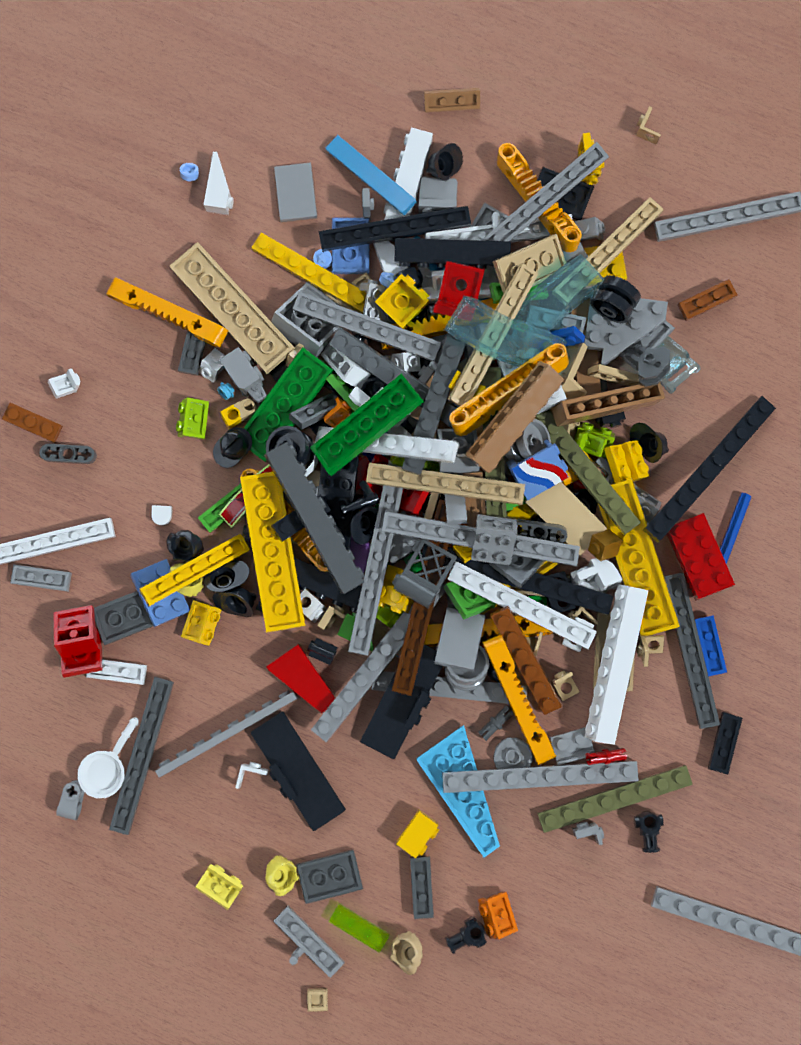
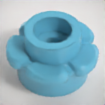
M221 382L217 388L218 393L225 400L234 397V388L229 383L224 384Z

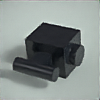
M316 638L315 641L311 640L307 651L310 652L308 656L331 665L339 647Z

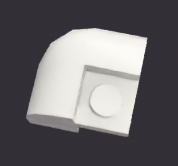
M597 558L591 559L588 566L570 573L572 584L606 593L611 588L613 590L616 589L622 581L613 563L608 560L599 561Z

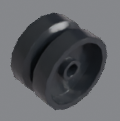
M607 275L599 284V290L595 291L590 304L604 318L616 323H626L632 315V309L636 308L640 301L641 294L628 281L620 277Z
M282 426L274 430L268 437L266 453L287 442L289 446L292 445L297 453L295 458L298 463L302 462L305 469H307L315 457L314 452L310 448L314 444L312 439L292 426Z

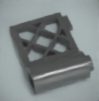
M422 539L421 541H416L412 548V551H414L413 556L402 574L397 573L392 584L395 585L394 590L429 608L457 557L428 540ZM424 545L432 548V556L422 558L421 549ZM446 556L451 561L448 566L440 568L437 557ZM435 559L437 569L426 571L423 561ZM421 562L424 572L415 574L410 571L413 564ZM438 572L440 577L438 584L434 585L429 582L427 574Z

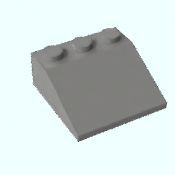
M306 282L274 312L271 322L292 344L297 346L300 343L305 346L306 350L318 357L340 327L298 313L293 310V306L299 291L333 304H338Z

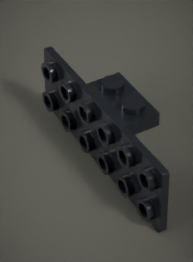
M358 456L332 476L327 473L322 464L320 470L318 495H322L331 509L326 514L327 516L331 515L336 524L334 528L337 533L340 532L344 537L345 543L343 544L346 550L350 549L351 518L358 511L348 513L347 516L343 517L339 506H345L363 497L361 494H355Z
M424 644L412 696L392 691L397 672L396 669L360 743L391 759L396 758L409 730H412L414 725L418 726L422 715H420L423 707L427 708L431 701L429 697L430 690L443 666L435 664L437 650Z
M283 711L251 731L252 737L271 765L269 767L271 778L274 782H279L281 786L279 790L283 797L294 801L312 831H316L346 810Z

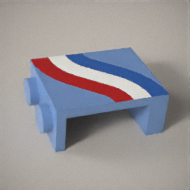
M547 439L544 441L546 448L518 464L514 459L506 462L515 482L525 484L524 497L527 501L569 478L566 473L568 467L563 459L560 460L558 456L560 451L555 443L551 444Z

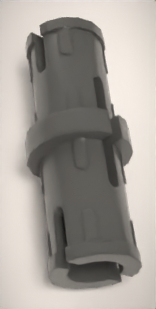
M506 705L478 731L481 736L488 731L483 736L486 741L495 731L502 729V725L514 715L512 711L504 715L509 710Z

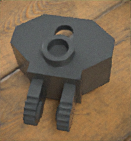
M636 343L633 349L640 356L637 357L631 352H627L625 357L636 366L641 385L644 387L657 385L670 371V350L664 346L654 349L648 347L646 349Z

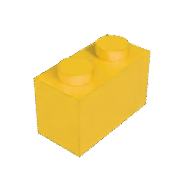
M419 809L396 841V845L414 858L418 855L422 856L428 847L426 845L430 838L433 840L439 832L437 828L439 826L438 822Z

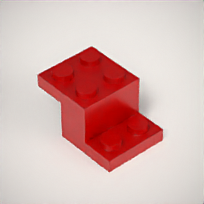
M92 605L54 612V647L61 656V674L64 678L103 670L101 635L95 627V615Z

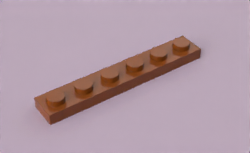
M506 606L491 613L493 622L503 637L543 714L546 715L562 708L561 702L510 607Z

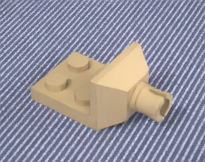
M585 343L565 347L569 364L558 374L564 378L561 386L566 395V400L579 398L587 393L574 380V376L588 347Z

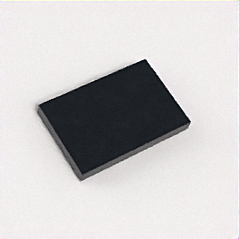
M542 167L537 180L541 181V186L543 187L559 173ZM581 181L556 202L559 209L562 208L563 212L572 214V219L582 220L594 186Z

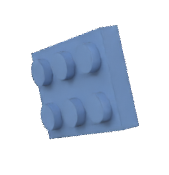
M167 559L130 574L154 627L187 614L190 611L184 596L177 591L149 607L139 591L140 588L170 572V565Z

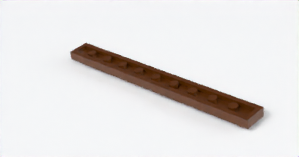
M439 499L434 518L436 521L447 522L445 500ZM429 540V542L447 551L449 544ZM427 546L425 557L433 555L432 548ZM446 556L437 557L440 568L443 567ZM435 559L424 561L426 571L437 569ZM439 573L427 574L429 582L437 585L440 580ZM435 598L429 608L416 601L413 603L392 688L394 692L412 696Z

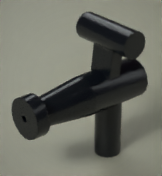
M366 481L359 483L360 488L363 490V497L345 506H339L343 517L347 516L348 513L379 503L377 493L371 490Z

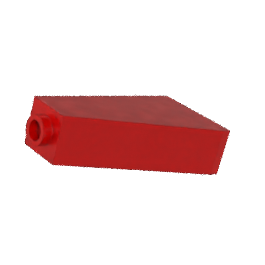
M300 644L266 666L272 674L320 713H324L336 699V696Z

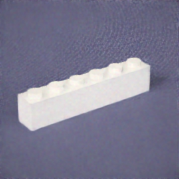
M411 128L410 134L406 133L404 139L405 151L400 153L399 162H401L400 168H396L394 179H396V183L416 199L420 180L431 148L433 133ZM386 202L384 208L386 216L384 220L405 217L391 204ZM413 207L405 214V216L411 215Z

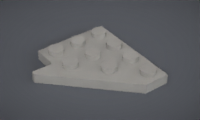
M591 292L590 300L595 292ZM641 298L636 308L632 309V315L626 323H616L604 318L589 303L584 341L588 346L587 349L603 351L601 365L608 364L665 322L668 302Z

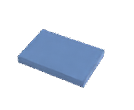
M332 218V229L369 223L370 220L369 218ZM369 244L332 250V273L369 274Z

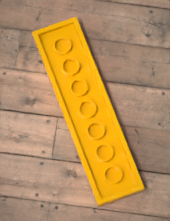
M274 472L240 477L266 633L305 626L291 538L289 537L281 542L271 527L272 524L286 516L282 487Z
M630 478L611 484L613 489L641 522L626 535H623L599 505L607 530H611L622 539L618 555L615 557L624 585L648 590L640 634L641 636H649L680 627L652 538L643 530L647 523L633 480Z

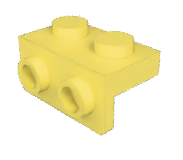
M210 864L195 889L228 910L243 885L240 884L241 881L237 877H230L225 874V870L219 865L215 864L213 866Z

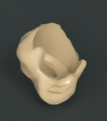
M408 931L407 933L403 932L397 935L393 941L390 959L395 961L406 974L413 975L421 963L423 956L422 945L415 933Z

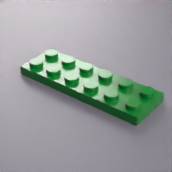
M302 347L244 427L252 437L250 451L264 462H268L264 456L266 454L268 437L274 430L282 426L293 427L295 424L289 420L290 413L310 404L327 381L326 378L334 372L332 368L304 347Z
M401 373L310 448L327 473L332 476L424 401Z

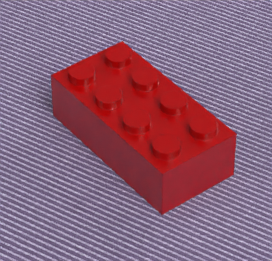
M704 513L679 522L670 529L667 536L695 601L735 585Z

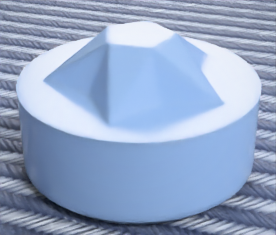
M185 163L180 167V177L183 180L194 181L198 178L199 170L195 164Z
M322 249L316 251L313 256L314 263L327 269L332 264L331 253L329 251L322 252Z
M383 272L379 282L383 286L389 287L397 277L393 273Z

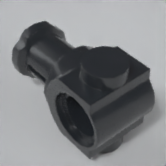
M644 811L640 815L634 816V826L639 828L640 835L643 836L644 848H642V851L644 853L660 852L657 835L660 834L659 830L664 825L662 814ZM651 816L653 819L652 824L645 826V818Z
M474 916L464 921L465 925L460 928L459 933L451 937H445L452 954L465 945L479 948L487 943L483 925ZM473 928L481 930L478 936H472L470 931Z

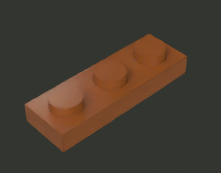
M730 279L678 303V307L685 320L688 321L736 298L738 294Z
M11 402L2 417V420L53 443L56 442L63 427Z

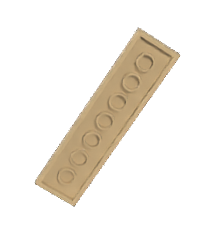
M198 242L169 266L266 374L287 358L288 354L295 349Z

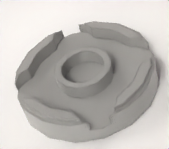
M516 737L500 741L493 753L497 769L530 767L532 763V752L529 745Z

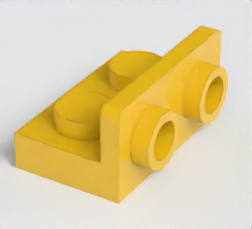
M193 600L181 637L209 646L214 637L217 622L220 619L221 609Z

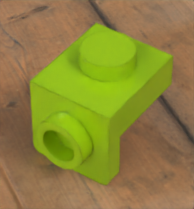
M591 431L581 432L575 439V442L582 451L584 450L597 457L603 456L604 448L608 441V438Z

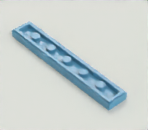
M339 135L325 148L328 153L404 216L417 202L414 197Z

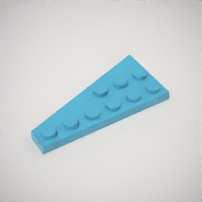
M462 725L417 757L416 760L483 857H486L500 847L484 791L443 793L442 772L477 770L464 725Z

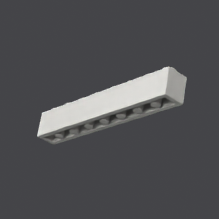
M618 584L615 591L613 609L611 610L606 641L602 650V659L598 669L596 686L594 687L592 705L590 706L588 723L585 728V737L595 742L615 745L648 590Z

